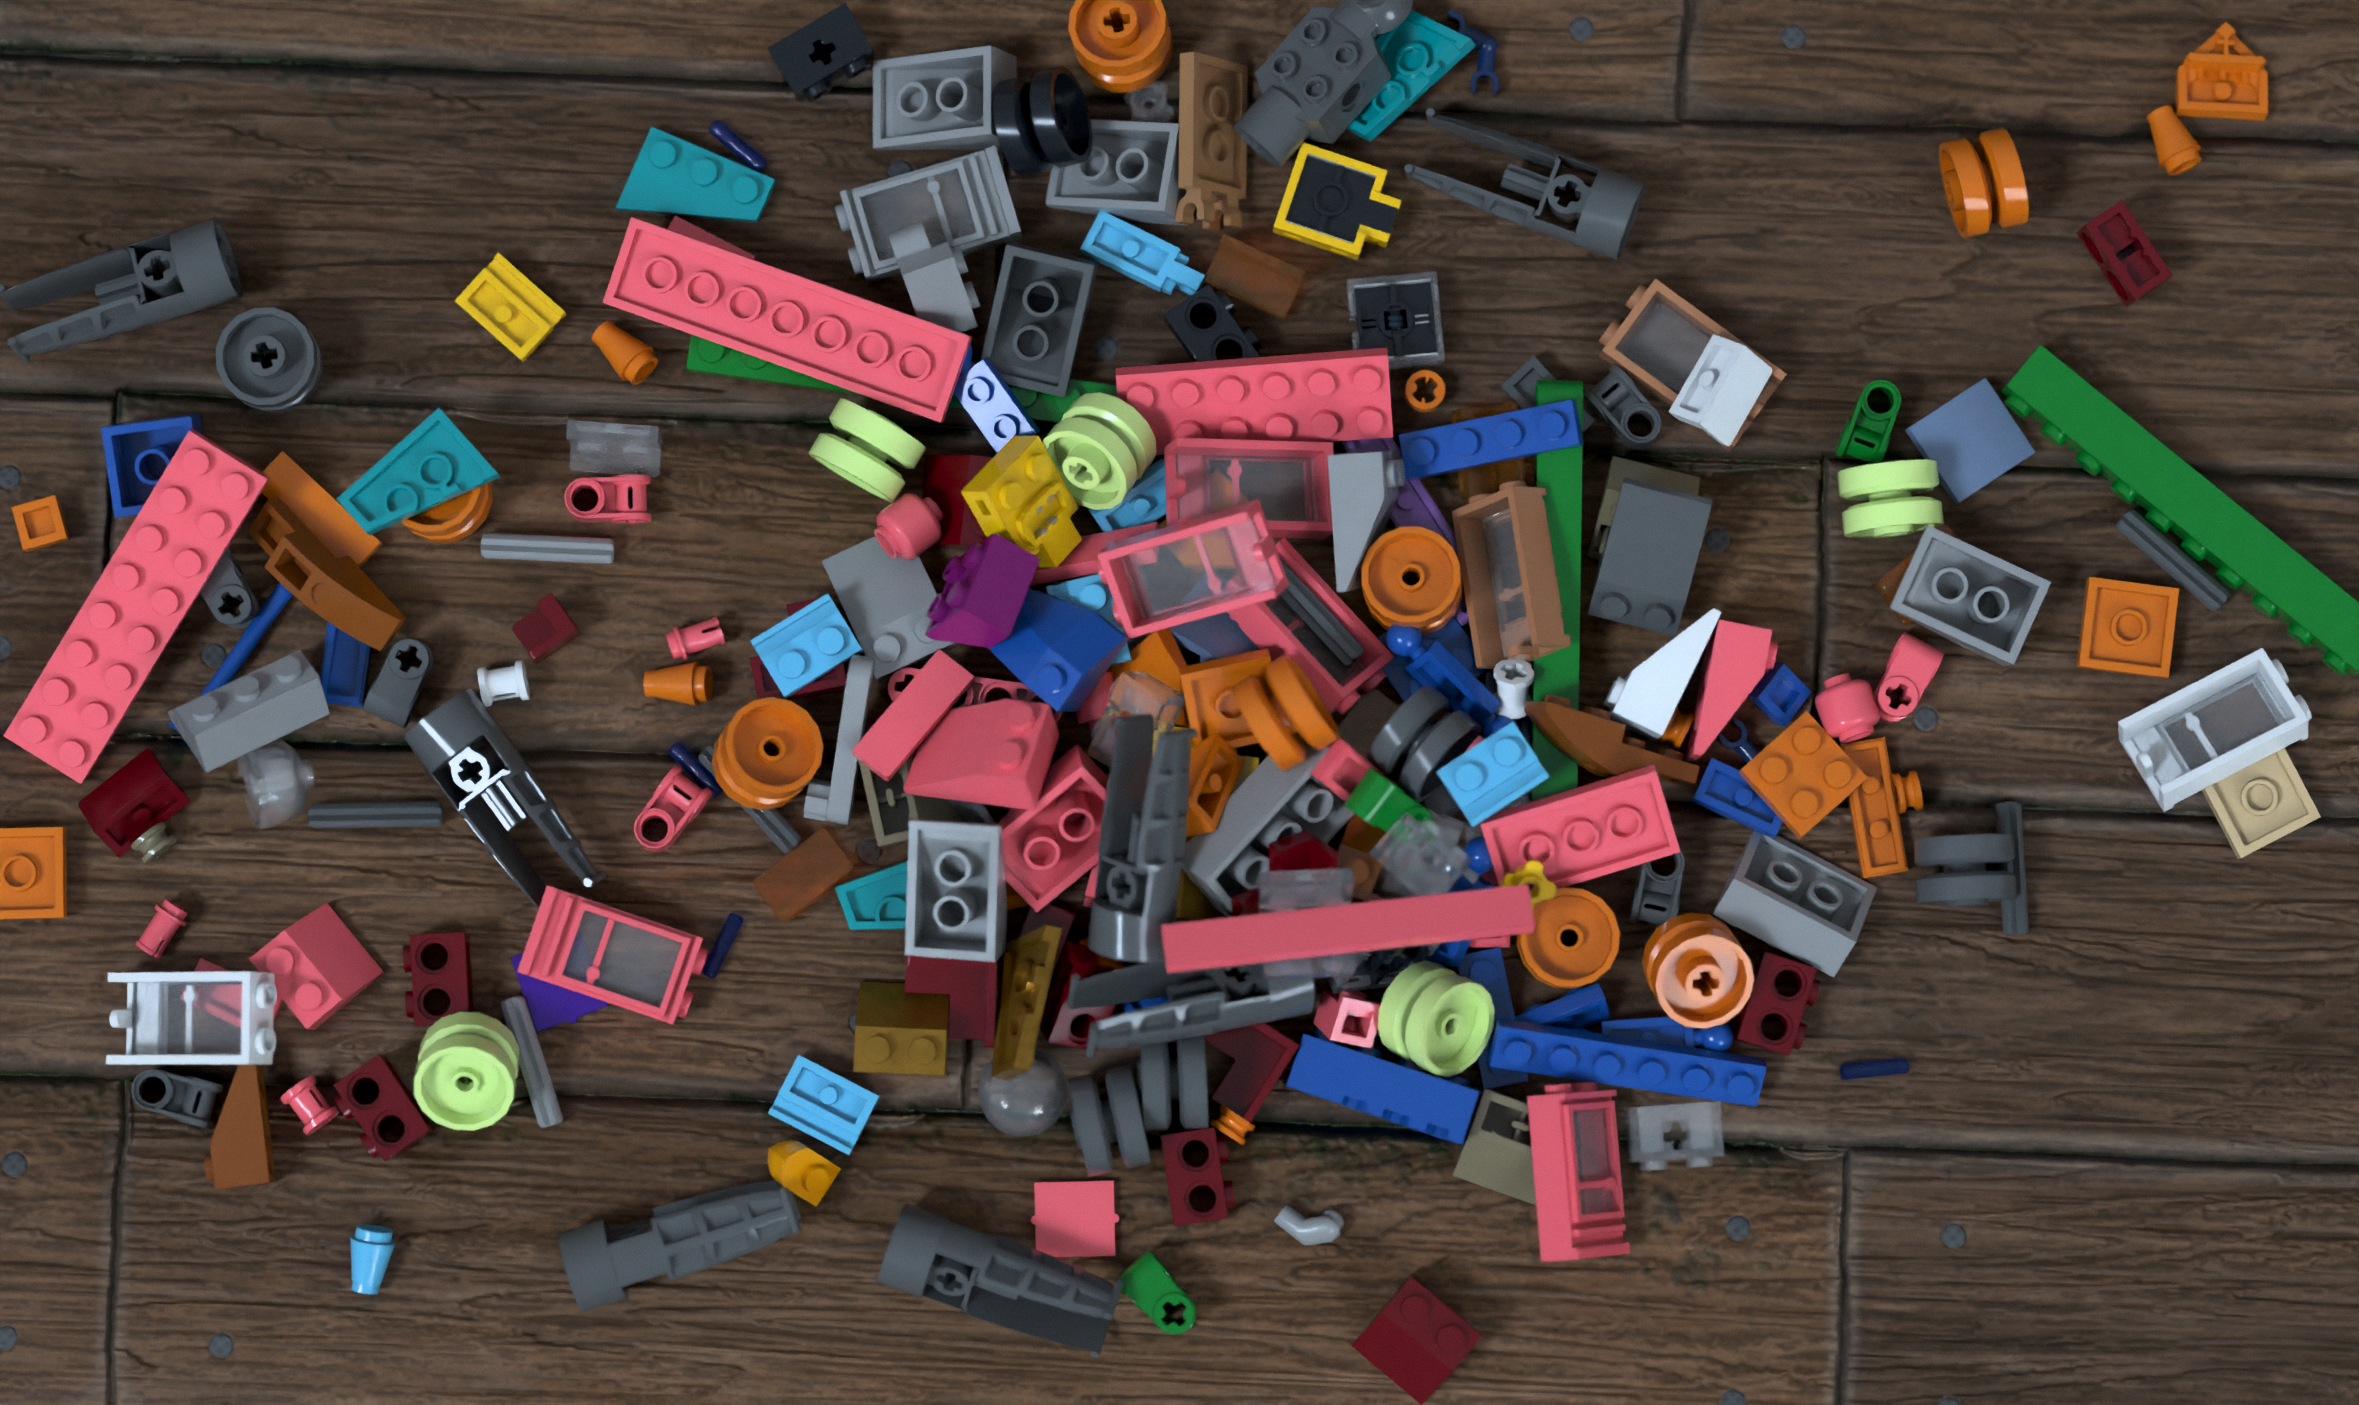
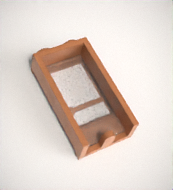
M1656 278L1648 288L1640 284L1625 304L1632 311L1622 324L1614 319L1599 339V342L1605 346L1599 357L1611 365L1614 363L1618 365L1633 381L1670 408L1713 334L1745 345L1772 368L1771 376L1731 445L1721 444L1723 448L1730 452L1787 374ZM1699 428V429L1702 430L1704 433H1706L1707 435H1709L1706 431H1704L1703 429Z
M1518 480L1499 485L1498 492L1472 496L1468 499L1469 504L1451 511L1476 668L1494 669L1497 663L1509 659L1531 662L1571 646L1570 636L1564 635V619L1561 616L1562 607L1545 503L1542 500V496L1546 495V488L1527 487L1525 481Z

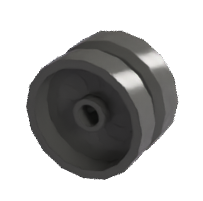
M274 307L252 308L235 316L222 330L216 346V369L224 386L248 407L264 413H285L303 405L316 392L323 375V352L315 335L291 313ZM270 355H277V359L271 360L273 366L266 368L264 365L265 359Z
M1431 684L1420 688L1395 712L1376 737L1367 757V760L1387 777L1400 772L1398 786L1417 802L1425 800L1443 784L1436 771L1462 755L1478 737L1481 728L1475 720L1462 710L1448 714L1450 701Z
M2013 834L1953 835L1913 840L1914 863L1921 867H1943V873L1923 875L1915 881L1916 904H1946V907L1988 905L1990 901L2017 899L2016 875L2009 871H1987V865L2008 863L2015 858Z
M1204 1035L1177 1040L1178 1057L1169 1058L1168 1041L1140 1045L1141 1060H1137L1138 1102H1143L1144 1131L1167 1130L1171 1124L1170 1101L1180 1102V1122L1185 1129L1208 1128Z
M1131 1065L1107 1071L1105 1076L1109 1095L1107 1100L1101 1101L1097 1081L1091 1074L1068 1078L1073 1107L1069 1108L1077 1147L1083 1151L1088 1177L1112 1171L1114 1161L1110 1143L1113 1142L1119 1143L1122 1161L1128 1168L1151 1164Z

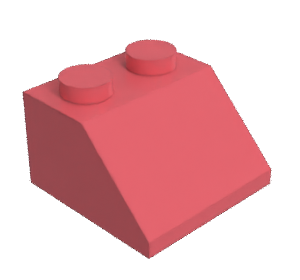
M327 902L283 930L249 958L259 972L274 974V985L277 994L308 1030H316L385 973Z

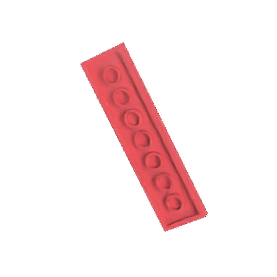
M635 217L630 219L602 302L940 423L944 422L972 340V336Z
M194 429L189 430L11 722L4 737L78 783L82 784L85 782L270 477Z

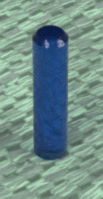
M716 120L710 126L709 132L754 171L761 173L766 168L767 160L720 120Z
M676 742L670 747L668 754L703 788H710L713 791L712 796L714 798L719 797L724 790L718 784L716 778L680 742Z
M734 913L729 914L705 962L702 974L712 979L716 978L744 921L743 917Z
M1905 1057L1841 1064L1839 1067L1842 1080L1903 1074L1909 1071L1908 1060Z

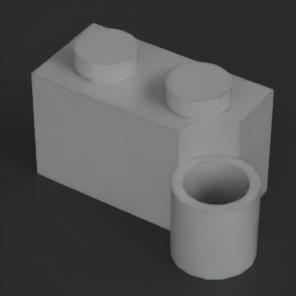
M921 221L887 233L916 317L958 332L978 327L972 309L980 307L972 282L969 281L964 284L962 282L960 274L968 272L960 247L951 249L949 243L946 242L931 248Z

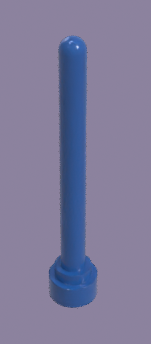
M278 583L200 696L233 681L293 595L283 585ZM170 721L168 725L178 731L173 722Z

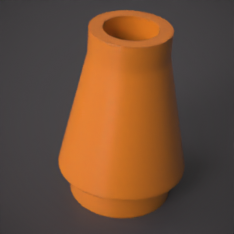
M2171 105L2160 107L2147 115L2146 118L2151 127L2160 168H2165L2168 175L2173 176L2183 173L2201 162L2202 159L2198 153L2201 146L2175 115Z
M610 320L603 322L591 337V340L600 348L622 381L628 380L633 385H637L653 372L658 363V358L653 355V348L618 328Z
M698 661L659 670H646L643 681L645 696L699 706L701 702H709L711 700L713 692L712 670L710 666H701Z

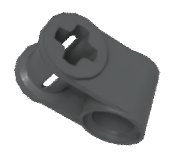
M1614 363L1608 368L1610 373L1592 389L1588 390L1585 388L1583 390V400L1601 421L1606 423L1626 446L1634 450L1647 449L1658 438L1661 428L1660 415L1640 393L1631 378ZM1614 388H1617V389H1615L1609 396H1607L1605 399H1603V398H1604L1606 395H1608ZM1639 416L1646 418L1652 425V432L1645 437L1634 436L1629 431L1627 425L1630 419Z
M227 548L201 590L200 595L204 598L214 617L219 622L235 630H245L257 615L261 606L243 576L239 563L230 549ZM235 598L243 602L239 605L241 614L237 617L229 613L233 609L231 601Z
M404 639L394 644L380 674H378L369 690L363 710L405 729L416 711L422 690L433 669L434 655L430 647L424 642L413 639ZM416 647L418 649L416 657L421 659L422 663L419 668L411 667L407 672L405 670L407 663L401 659L403 652L412 653Z
M1682 851L1672 854L1675 866L1673 871L1666 876L1657 875L1652 870L1651 861L1640 864L1637 883H1635L1631 897L1628 923L1635 924L1637 921L1662 925L1670 918L1678 915L1681 895L1680 887L1685 867ZM1650 904L1663 907L1664 910L1658 911L1645 908L1644 905Z
M149 1069L135 1077L132 1083L131 1094L136 1104L145 1110L173 1117L174 1120L212 1130L214 1122L210 1119L218 1093L224 1091L225 1085L190 1075L183 1076L165 1070ZM152 1077L160 1078L166 1086L164 1098L157 1103L148 1101L143 1092L146 1081Z

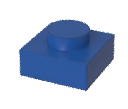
M1775 662L1773 669H1769L1768 673L1764 674L1748 697L1775 725L1786 727L1811 691L1784 663Z

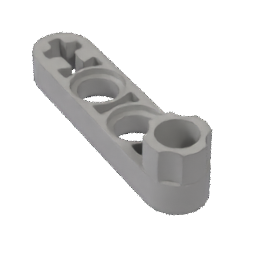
M852 654L845 687L831 781L818 778L810 780L804 805V818L849 825L860 765L859 760L852 755V749L863 738L865 733L875 658Z

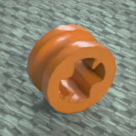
M1420 370L1413 373L1404 389V397L1407 404L1413 410L1421 413L1437 409L1445 395V384L1442 378L1430 370ZM1425 380V385H1427L1429 380L1435 384L1436 388L1432 393L1434 398L1432 402L1425 403V398H1422V401L1419 402L1414 398L1413 395L1417 391V385L1415 384L1417 381Z
M1676 706L1663 735L1657 742L1662 744L1664 741H1669L1673 746L1672 749L1678 751L1695 714L1689 712L1684 715L1680 713L1679 707Z
M1916 770L1909 771L1906 777H1901L1899 773L1892 774L1898 813H1906L1908 807H1913L1916 811L1923 810L1922 791Z
M1221 1105L1219 1108L1221 1112L1220 1117L1212 1119L1209 1124L1239 1144L1244 1145L1246 1142L1244 1139L1245 1133L1253 1131L1255 1126L1224 1105Z

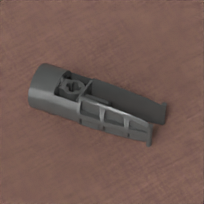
M1433 108L1426 110L1430 126L1546 169L1552 173L1549 178L1511 163L1505 169L1500 188L1540 202L1537 210L1532 206L1411 164H1406L1404 167L1407 181L1413 182L1416 180L1447 196L1514 224L1538 231L1615 260L1619 259L1636 220L1645 192V182L1520 137L1437 115ZM1561 165L1596 177L1592 187L1586 186L1582 179L1575 175H1560L1562 171ZM1568 190L1575 191V198L1579 201H1570L1567 207H1562L1560 197L1557 196H1566ZM1548 205L1551 214L1559 221L1566 223L1579 221L1576 232L1542 221Z
M216 218L124 245L121 248L91 258L79 260L74 264L44 273L9 289L0 284V297L12 311L46 304L91 290H95L96 297L99 300V306L9 338L7 340L8 345L24 364L30 361L28 355L57 349L61 350L97 339L110 338L119 333L144 326L149 327L242 297V285L236 260L226 233Z
M472 688L461 692L441 705L404 735L405 741L452 803L460 817L466 820L483 842L487 852L494 856L512 878L515 886L525 893L538 910L546 886L507 832L522 822L528 815H530L586 887H590L606 878L605 871H596L581 847L578 837L573 834L556 808L557 805L554 800L545 792L531 772V767L520 755ZM487 739L492 746L487 745L484 740ZM476 761H479L483 767V770L478 772L479 775L473 769V766L477 764ZM465 790H466V791H474V792L471 793V794L468 796V794L465 792Z
M1152 714L1122 716L1114 719L1115 725L1120 726L1113 754L1098 844L1099 862L1095 897L1092 901L1087 945L1091 951L1099 955L1137 962L1165 960L1161 925L1176 923V904L1180 870L1185 853L1188 819L1190 738L1197 736L1195 728L1159 732L1153 755Z
M1309 957L1174 973L1166 972L1165 960L1144 962L1080 981L1078 974L1072 975L1067 1007L1069 1009L1093 1008L1168 996V1003L1091 1023L1086 1056L1092 1058L1095 1056L1096 1049L1130 1047L1173 1041L1310 1014L1314 1006V978Z
M768 1180L714 1191L658 1206L652 1209L654 1217L610 1230L606 1220L601 1219L559 1232L558 1240L573 1295L583 1313L628 1299V1285L666 1273L669 1280L682 1278L758 1250L791 1233H799L801 1229L798 1220L802 1218L794 1193L775 1180Z
M905 1203L901 1210L877 1279L879 1284L919 1298L923 1296L966 1311V1315L1055 1343L1091 1350L1090 1355L1094 1358H1098L1111 1324L1110 1320L1113 1317L1124 1283L1120 1280H1117L1113 1285L1097 1275L1049 1254L1000 1235L993 1234L991 1236L949 1221V1218L908 1203Z

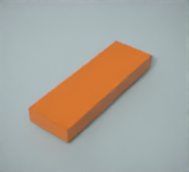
M284 451L264 469L263 473L268 475L270 479L261 493L268 499L279 497L336 559L349 556L361 568L382 545L373 534H367L347 510Z
M1885 737L1840 744L1841 749L1868 777L1864 783L1848 796L1862 879L1907 872L1908 866Z

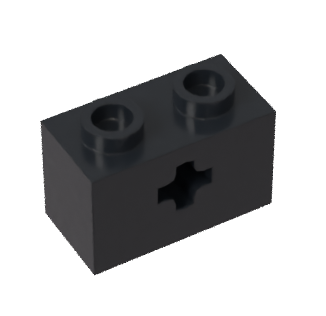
M846 3L768 48L772 60L797 102L804 98H807L809 102L819 99L832 89L830 83L846 75L847 79H852L862 74L871 66L868 61L875 58L873 48ZM823 48L826 53H831L832 62L825 65L821 60L816 61V51Z

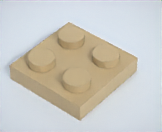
M2285 748L2202 790L2237 859L2321 817Z

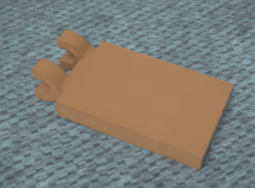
M1198 52L1180 53L1178 188L1185 189L1186 194L1176 206V223L1184 225L1193 224V214L1197 208V220L1202 221V229L1220 230L1222 214H1224L1223 222L1225 227L1242 228V217L1238 208V200L1246 199L1247 144L1236 133L1233 126L1247 111L1248 66Z

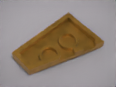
M1044 925L1006 943V951L1000 956L991 1077L1009 1080L1030 1071L1062 928Z

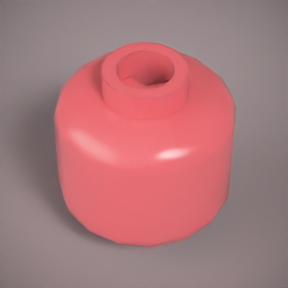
M905 493L878 513L876 519L877 528L874 530V534L883 550L893 559L901 557L904 560H914L940 540L942 530L939 521L943 519V514L931 498L926 497L922 499L915 494Z
M1850 673L1837 675L1824 681L1826 689L1816 696L1815 706L1823 729L1830 737L1839 738L1840 743L1844 744L1873 734V726L1880 719V711L1869 682L1862 679L1852 680Z

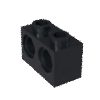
M1208 284L1164 314V322L1192 362L1218 360L1216 351L1226 344L1236 346L1240 350L1242 358L1260 357L1257 353L1262 349L1259 340L1248 326L1242 330L1231 316L1236 312V309L1222 289L1215 293ZM1198 308H1207L1214 313L1216 321L1210 328L1199 329L1190 320L1192 312Z

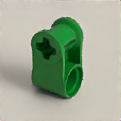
M1876 380L1860 391L1851 415L1847 419L1835 450L1836 456L1842 457L1846 454L1870 464L1882 462L1891 438V430L1901 405L1900 391L1893 383L1887 380ZM1881 390L1887 394L1890 400V407L1886 413H1875L1869 408L1867 397L1870 391Z
M1371 767L1368 768L1343 804L1372 826L1380 827L1406 844H1413L1422 840L1431 827L1432 818L1430 812L1410 798L1403 789Z
M1149 1249L1114 1279L1115 1282L1120 1280L1124 1283L1122 1291L1165 1333L1172 1335L1181 1334L1189 1330L1195 1323L1197 1312L1192 1299L1174 1281L1173 1275ZM1168 1302L1174 1306L1180 1303L1185 1305L1186 1310L1182 1315L1186 1321L1183 1325H1180L1178 1322L1166 1323L1164 1318L1168 1315V1311L1165 1306Z

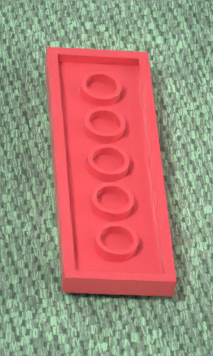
M1387 348L1115 368L1117 397L1134 407L1148 422L1156 439V455H1164V447L1176 438L1337 442L1393 437Z

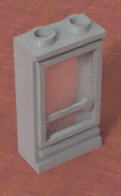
M996 146L851 190L840 191L843 204L835 206L842 232L851 230L856 247L847 249L854 273L857 275L864 272L867 284L901 274L887 233L920 221L923 224L931 248L948 242L951 249L959 246L963 256L1022 238Z

